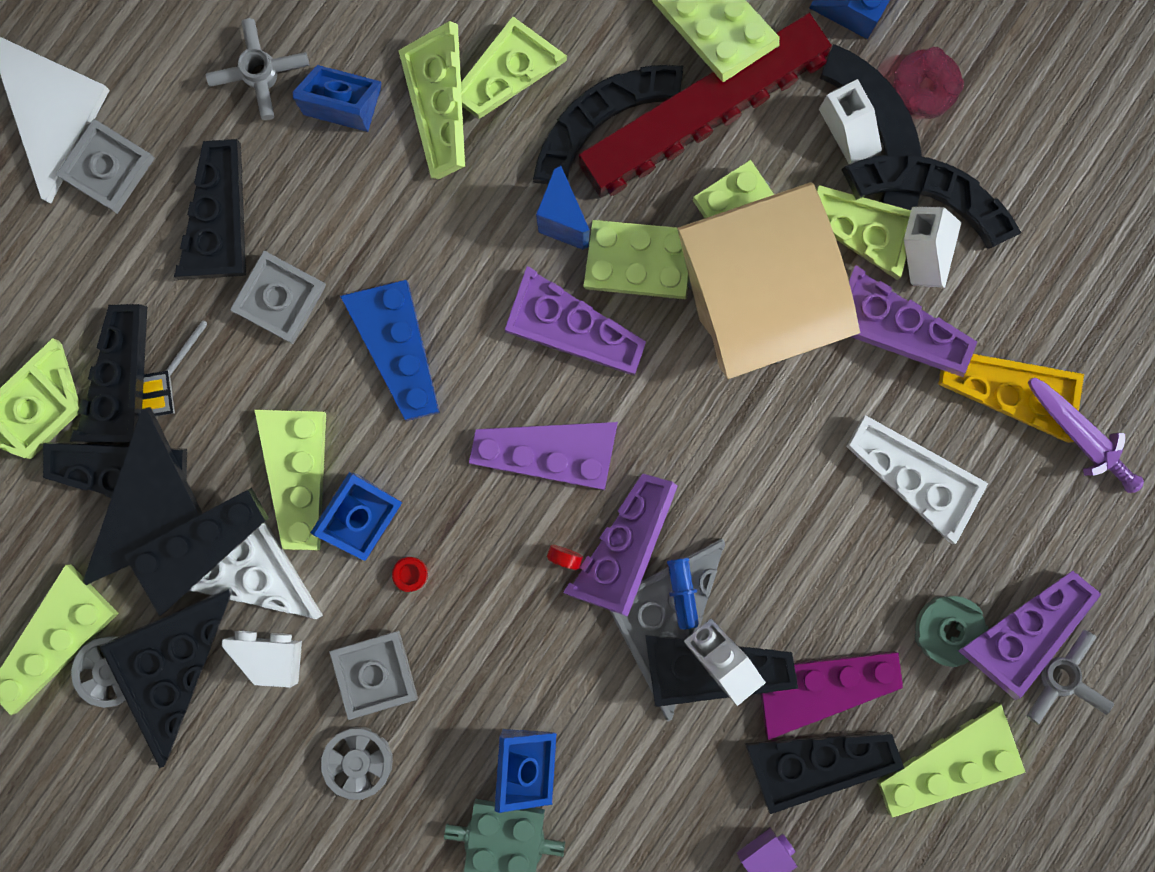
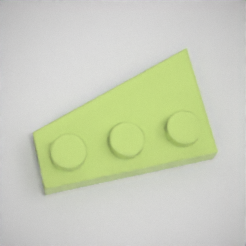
M512 17L462 80V107L480 119L566 62L567 55L515 17Z
M819 185L816 190L836 240L896 280L900 279L906 261L904 237L911 210L864 197L856 200L853 194Z

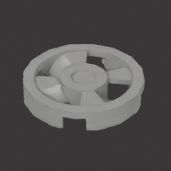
M116 636L92 640L84 645L74 658L71 669L73 686L78 695L90 705L106 708L118 706L126 701L106 659H102L97 647L118 638ZM84 669H92L93 678L82 683L80 673ZM111 685L117 696L113 700L108 699L109 686Z
M350 727L336 734L326 745L321 757V772L326 785L336 795L348 800H363L376 794L386 784L392 771L393 754L388 742L377 733L372 732V729L367 727ZM342 739H345L350 748V751L345 756L333 750V747ZM370 739L380 748L372 754L365 749ZM342 771L349 776L343 788L334 781L335 776ZM368 771L380 778L373 786L366 776Z

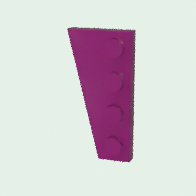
M893 651L794 663L798 689L761 693L766 738L770 740L902 689L903 682L899 653Z

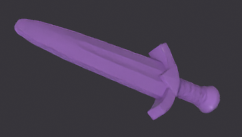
M1038 378L1029 379V387L1039 402L1094 463L1093 466L1083 469L1084 476L1097 475L1109 469L1122 482L1126 492L1135 493L1143 487V478L1133 474L1119 459L1125 441L1124 433L1110 434L1108 439L1049 385Z

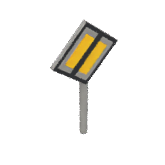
M206 321L200 322L165 371L144 375L142 409L151 407L155 417L175 414L170 376L206 328Z

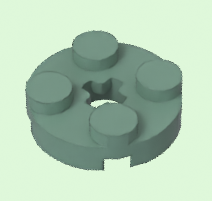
M939 596L927 603L918 614L915 624V642L921 647L924 654L934 662L948 667H958L970 662L958 650L989 628L985 624V619L982 616L984 615L974 602L958 596ZM955 621L957 623L956 629L960 631L958 638L952 636L950 640H947L944 627Z

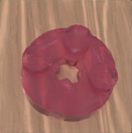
M932 47L928 50L922 49L908 55L898 66L892 85L906 105L910 115L914 116V114L925 116L926 119H932L943 115L954 105L964 88V81L955 61L946 55L941 48ZM922 77L930 78L934 82L933 91L928 87L924 89L920 87L923 81Z

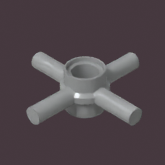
M247 18L241 21L247 49L239 56L238 66L206 73V79L210 87L243 80L247 85L255 88L261 119L271 120L275 116L269 89L276 83L277 73L310 66L306 52L273 59L260 48L255 20ZM264 65L261 72L252 74V70L256 66Z
M1083 630L1065 658L1057 657L1051 659L1042 670L1041 681L1045 688L1026 715L1030 721L1039 725L1058 696L1064 697L1072 694L1077 695L1105 715L1111 711L1114 703L1082 682V672L1078 666L1095 641L1096 636ZM1055 668H1061L1068 673L1070 680L1067 686L1059 685L1054 680L1053 671Z

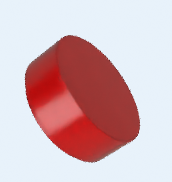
M550 545L546 556L549 561L573 570L580 568L583 559L581 554L557 545Z
M405 557L394 565L392 579L396 587L402 591H417L427 582L428 569L422 560L416 557Z

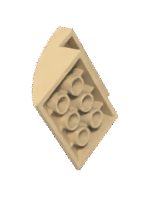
M812 182L677 228L699 320L713 339L719 368L727 379L860 333L856 308L843 259L824 206Z

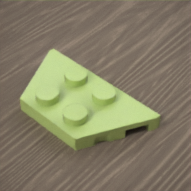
M52 338L0 388V449L23 458L32 459L43 449V443L50 442L79 414L80 402L63 346L59 340Z

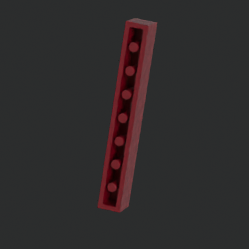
M809 12L777 32L776 34L779 36L778 47L725 82H722L712 72L580 153L579 166L599 197L601 198L608 193L610 196L618 194L626 188V182L635 176L639 178L647 176L656 168L655 164L666 158L670 161L676 158L685 150L684 146L694 140L696 143L702 142L713 133L712 129L721 123L725 126L733 123L742 115V110L749 106L756 108L770 98V93L778 88L781 91L788 89L798 81L799 78L797 76L807 70L811 74L820 69L827 62L826 57L832 45L811 13Z

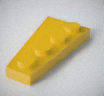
M977 354L972 355L963 377L940 370L938 385L1067 443L1074 442L1039 402L1029 387L1028 381L1031 378H1038L1045 382L1079 411L1084 374Z

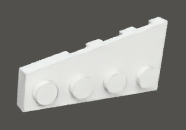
M866 415L861 418L846 446L951 544L957 543L988 485L987 482Z

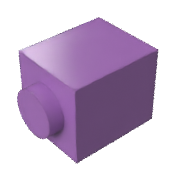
M771 828L737 852L741 863L748 872H791L798 867L791 857L796 852L783 833L777 837Z

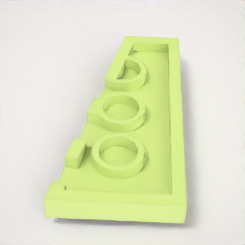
M451 21L398 50L430 176L435 179H441L465 167L458 24Z
M255 410L282 549L320 550L321 539L310 532L322 515L326 413L317 411Z
M72 564L65 565L0 668V705L10 715L18 713L78 654L84 645L88 644L119 614L91 584L85 585L84 577Z
M996 702L987 708V712L976 719H970L961 725V729L945 739L941 738L932 744V748L903 763L904 769L889 773L877 780L888 814L893 818L1026 773L1002 704Z

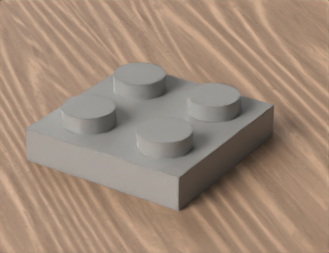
M93 119L56 175L118 214L155 157L96 119Z
M263 251L230 310L294 344L324 291L326 284L276 256Z
M400 631L329 651L348 720L418 699Z

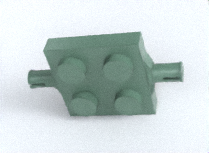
M475 799L472 818L467 827L446 824L445 840L465 842L466 860L464 872H536V867L542 854L563 857L565 841L544 839L543 820L545 809L527 808L498 813L495 812L494 801Z

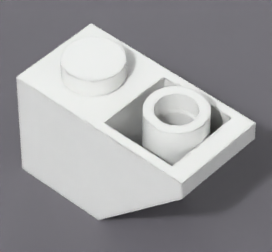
M857 79L827 94L819 111L848 164L880 153L882 148L875 110L859 80Z
M912 207L904 244L910 283L913 286L945 288L961 222L944 207Z
M712 619L684 640L692 653L737 706L765 684V681L748 656Z
M235 631V637L223 639L222 647L254 685L290 688L298 684L302 641L291 640V634L271 633L270 639L256 638L257 632Z

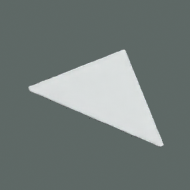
M0 37V75L41 199L51 204L63 182V179L58 177L56 173L92 120L96 118L110 90L97 81Z
M266 521L190 590L214 595L231 587L233 593L230 600L245 602L312 619H319L323 616Z

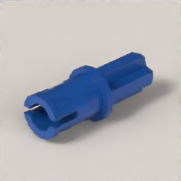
M689 558L667 561L672 592L669 595L674 598L679 629L682 630L693 629L699 625L694 593H697V589H693Z

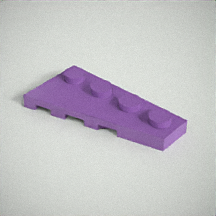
M855 265L849 284L856 308L860 333L851 337L963 377L977 341L941 318L932 317L921 310L922 306L912 300L907 301L894 293L890 286L882 281H875L865 274L866 271Z
M528 266L526 267L505 327V332L635 376L646 341L610 318H606L593 310V307L568 294L560 286L537 274L535 270Z
M618 422L476 429L469 464L605 490Z
M642 474L619 508V516L610 528L606 527L600 536L601 543L591 557H586L580 566L582 569L581 573L573 584H568L563 593L628 617L678 486L672 481Z
M1071 571L958 651L1013 699H1020L1098 600L1101 593L1074 571Z

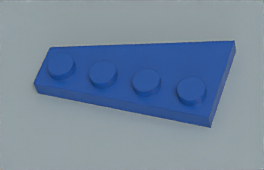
M403 280L340 296L404 419L410 421L440 413L409 282Z

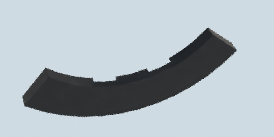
M833 44L820 79L837 88H841L858 79L875 110L879 137L884 145L886 156H922L917 130L910 112L891 83L867 61L851 51ZM903 191L884 192L881 202L911 210L912 207H917L920 194Z
M653 65L640 67V70L630 71L621 75L620 73L615 74L581 94L559 116L557 123L550 131L547 139H545L536 162L533 183L549 184L554 169L562 166L568 180L570 170L579 150L599 126L624 110L652 102H665L681 91L684 66Z
M882 155L854 162L841 169L856 200L880 192L903 191L928 196L944 203L960 214L975 229L987 250L1021 234L1015 220L997 197L993 198L979 185L980 182L947 163L916 155Z

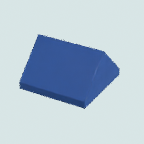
M317 65L293 91V99L305 116L368 132L380 93L381 81Z
M562 166L557 167L553 171L536 214L538 233L583 250L589 247L590 229Z
M349 472L310 533L366 561L402 502L362 476Z
M502 729L499 738L495 812L502 813L552 805L557 733Z

